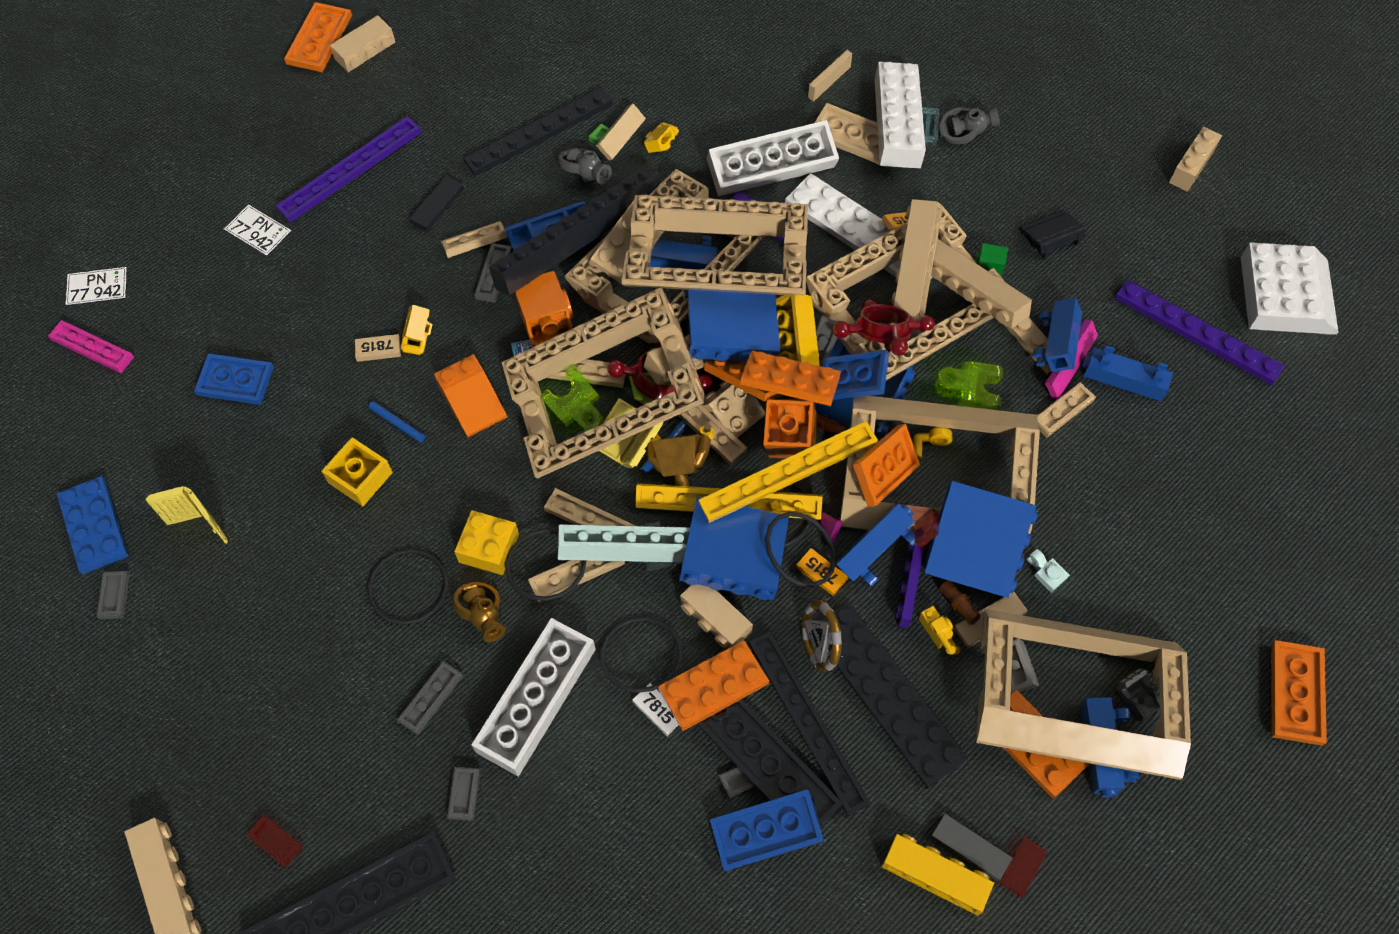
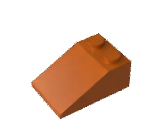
M474 354L434 373L441 393L467 437L507 418L505 410Z

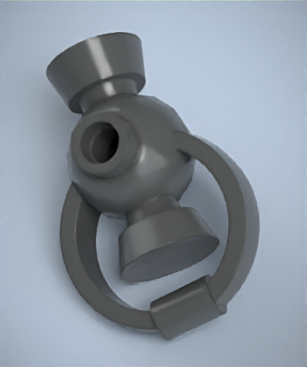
M996 106L989 109L988 113L977 108L958 107L948 111L943 116L938 127L941 137L952 144H965L984 132L988 124L1000 126V120ZM957 115H964V119H963V120H960L959 118H952V117L957 116ZM950 118L952 119L955 137L950 136L948 133L946 122ZM964 130L969 133L963 137H958Z
M575 148L565 150L559 154L558 162L560 167L568 172L579 174L585 182L596 180L602 185L608 182L611 177V167L601 164L597 154L592 150Z

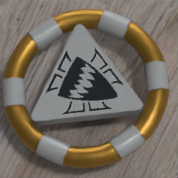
M814 600L805 608L803 615V642L812 664L821 671H831L838 664L840 658L841 631L832 608L822 600ZM817 609H820L828 622L812 620V616ZM829 644H832V653H831V656H830V658L826 661V659H827V657H828V655H829V650H828Z

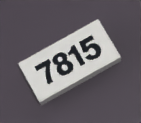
M657 689L650 692H640L632 700L666 736L678 726L676 719Z

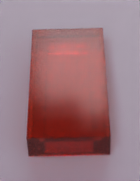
M934 508L915 522L914 542L919 547H923L939 534V513Z
M263 815L246 835L285 868L304 847L266 815Z
M1024 837L999 884L1021 898L1024 897L1048 851Z

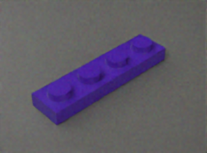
M917 531L916 536L920 540L914 546L910 543L908 546V553L912 554L911 560H906L904 574L908 576L907 582H902L900 596H904L903 604H898L896 618H900L898 627L908 629L911 622L927 533Z

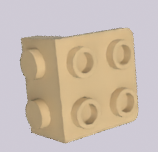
M723 381L719 385L721 388L716 392L708 393L704 397V403L701 405L709 412H713L718 421L738 438L765 415V411L755 396Z

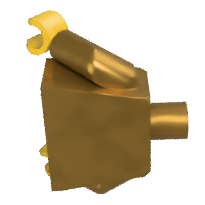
M704 425L701 426V437L697 434L661 439L657 433L655 438L651 439L647 445L649 462L658 472L662 473L663 477L674 476L675 486H689L688 474L698 472V469L703 466L709 453L711 439L715 436L713 426H711V430L708 433H704Z

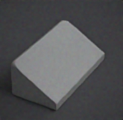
M1019 638L1013 640L1012 693L1015 690L1023 691L1039 686L1024 641Z

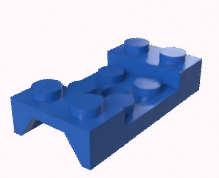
M585 201L506 227L507 237L512 249L523 246L531 238L540 235L548 227L560 222L562 218L576 212L579 207L586 205ZM600 236L582 248L599 243Z

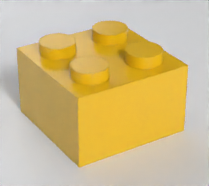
M353 437L321 471L330 485L361 506L368 502L393 473L386 459Z
M472 510L454 551L458 562L503 575L508 552L519 536L517 525L515 522Z

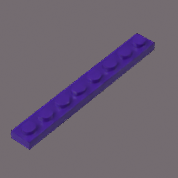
M408 116L277 204V210L291 223L421 133L420 127Z
M1128 279L1115 297L1116 300L1271 386L1284 368L1283 364Z

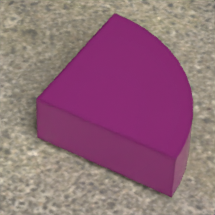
M822 512L820 525L828 532L832 542L835 543L843 521L829 513Z

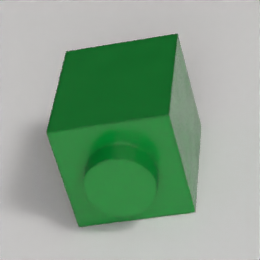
M983 243L981 251H976L974 261L987 271L994 268L1002 276L1008 248Z

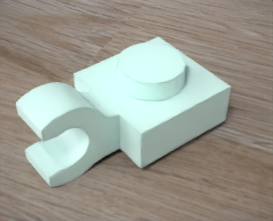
M1038 549L1027 559L1038 570L1034 576L1051 593L1070 576L1053 558L1047 562L1043 553Z

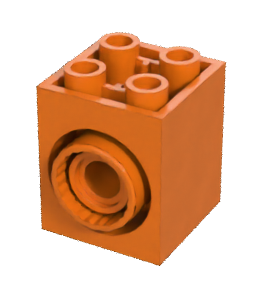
M555 271L543 273L514 292L519 313L532 348L573 329L571 323L573 312L565 289L561 290Z
M799 399L767 400L764 447L769 458H788L815 445L817 413L814 402Z

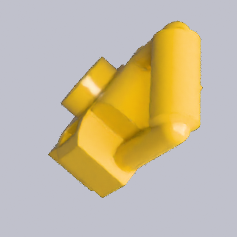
M663 122L654 131L649 132L645 136L646 140L644 142L648 153L669 149L671 147V140H674L675 136L679 133L678 128Z
M416 305L409 306L402 333L401 350L403 352L416 355L424 352L427 336L430 335L432 324L427 321L429 309ZM408 339L420 342V345L407 344Z
M934 606L921 612L919 621L939 649L944 646L948 654L958 655L960 648L952 640L953 626L947 617L940 616Z

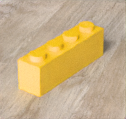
M897 834L882 868L977 916L983 912L994 882L988 880L989 876L978 870L972 872L964 868L965 864L954 858L948 860L940 856L941 853L937 849L930 846L924 848L916 844L917 841L909 835L902 834L900 836Z

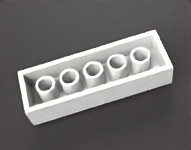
M878 62L874 81L880 166L921 168L926 148L918 64Z
M827 120L709 149L707 155V162L718 197L834 168L839 160Z
M551 618L472 743L475 752L519 777L596 650L594 641Z

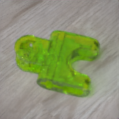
M972 361L962 363L961 369L946 367L939 372L934 388L940 396L957 398L958 406L1000 410L1001 398L999 395L989 393L983 385L999 383L1003 378V368L997 365Z
M574 367L566 372V376L570 379L572 385L567 395L558 397L552 394L550 390H546L540 395L566 427L576 420L585 431H588L604 422L603 416L593 406L601 397ZM591 417H592L593 420H594L593 423H590V422L588 421Z

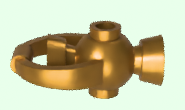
M474 581L461 585L455 591L453 596L454 610L461 618L470 621L477 630L482 631L484 641L494 642L505 634L506 628L498 621L500 596L495 588L488 584ZM485 592L493 598L494 603L486 598ZM462 594H465L462 599L463 603L470 608V610L464 608L459 603L458 599Z

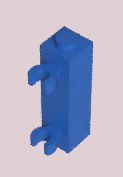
M661 236L652 249L650 267L705 269L718 255V248L712 247L711 236H703L702 245L662 240L663 236Z
M1076 297L1054 301L1053 312H1040L1039 320H1044L1043 329L1050 328L1047 349L1036 348L1033 350V358L1038 357L1037 366H1044L1048 362L1052 372L1075 368L1082 311Z
M1105 346L1104 350L1094 347L1091 355H1086L1082 366L1086 368L1084 377L1158 401H1162L1168 392L1173 372L1166 370L1168 367L1166 364L1159 362L1157 367L1132 360L1114 354L1115 348Z
M895 503L836 561V565L853 582L861 575L873 586L878 579L868 567L898 537L902 535L912 546L920 540L909 529L915 522L911 517L914 513L905 504L900 506Z
M1086 698L1080 705L1082 721L1086 725L1116 730L1115 723H1126L1127 719L1131 718L1129 708L1113 709L1112 698ZM1089 764L1092 793L1101 794V797L1104 798L1117 796V793L1125 788L1124 782H1136V779H1140L1139 772Z

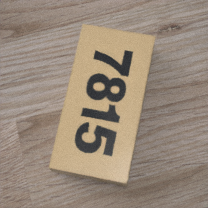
M399 334L355 339V358L357 362L401 357Z

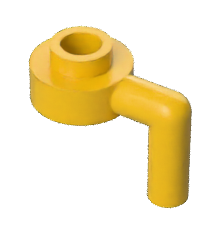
M934 427L929 433L915 434L913 446L918 460L922 459L923 442H930L937 446L949 445L952 442V431L944 427Z

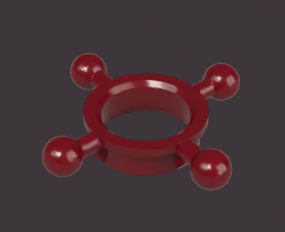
M866 300L861 306V315L854 324H848L842 320L837 321L833 325L832 331L837 338H845L850 333H858L861 337L870 341L890 343V351L896 356H901L908 350L906 340L911 337L912 330L919 329L922 333L932 330L935 327V321L930 316H922L919 320L915 321L902 308L877 304L874 300ZM876 321L890 322L894 324H880L876 323Z
M661 342L654 343L656 348L662 347ZM650 350L643 353L634 365L624 366L621 361L613 360L607 366L608 374L614 378L621 377L622 375L632 376L637 390L648 398L656 400L672 392L677 394L676 388L673 385H658L644 376L642 368L645 364L647 353ZM701 374L698 377L705 392L712 387V379L707 374Z

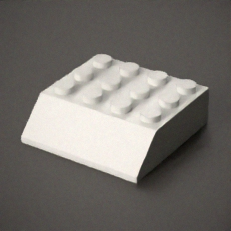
M1249 243L1241 256L1249 329L1337 335L1338 326L1328 260L1315 246Z

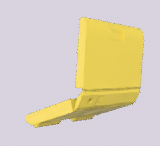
M619 398L603 424L636 408ZM664 422L599 450V452L627 468H633L638 465L646 452L645 447L651 438H655Z
M182 486L150 494L146 498L147 503L167 525L202 517L203 515L213 528V532L217 533L224 543L227 544L226 535L191 489Z

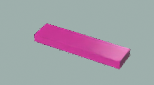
M63 320L48 335L50 340L120 374L134 358L131 352Z
M1085 320L1080 327L1075 368L1052 372L1045 382L1052 399H1059L1098 337L1092 320Z

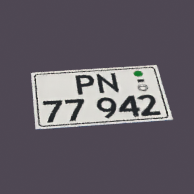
M249 204L224 229L265 255H268L291 231Z
M127 267L68 274L66 305L125 298Z

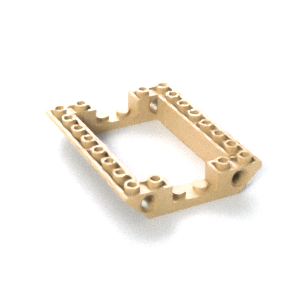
M675 169L648 196L708 199L709 193L708 187ZM726 234L733 238V240L704 270L732 271L766 236ZM605 238L565 275V279L584 302L603 314L628 303L613 293L611 282L607 280L610 276L589 263L591 257ZM683 291L670 303L679 324L689 315L688 298H684ZM652 329L637 335L647 343L660 342Z
M635 195L631 218V241L629 251H626L622 285L628 287H661L664 289L805 296L808 204ZM655 230L784 237L783 274L650 267Z
M943 207L938 239L975 262L962 246L967 235ZM908 222L806 277L814 308L821 317L825 316L835 321H846L848 324L855 323V320L846 310L850 300L843 291L899 260L900 251L904 249L905 243L903 232ZM994 268L988 271L1004 281ZM972 304L935 325L932 330L925 331L907 342L908 350L904 355L896 356L890 351L886 380L994 317ZM850 333L845 338H838L850 354L886 350L884 343L867 340L858 333Z
M661 287L501 362L512 400L520 406L529 436L524 437L535 478H540L704 403V391L677 316ZM652 329L654 335L661 342L670 371L667 373L671 384L676 388L677 394L675 392L669 393L557 445L538 381Z
M876 396L853 398L850 428L867 421L874 433L875 420L1004 435H1012L1013 433L1009 456L1013 457L1009 498L1035 505L1040 434L1037 415ZM873 446L847 459L840 520L843 521L841 527L869 530L894 505V503L880 502L877 506L868 507L858 478L855 475L853 463ZM906 505L914 513L911 517L915 520L909 529L915 535L918 531L927 533L926 537L932 538L941 509ZM1031 524L1028 532L1029 534H1031L1033 524Z
M984 609L981 653L985 654L983 689L978 699L976 743L1181 780L1183 778L1191 745L1187 652L1178 643ZM1013 638L1153 662L1155 659V668L1152 674L1153 684L1160 685L1161 720L1154 728V737L1010 711Z

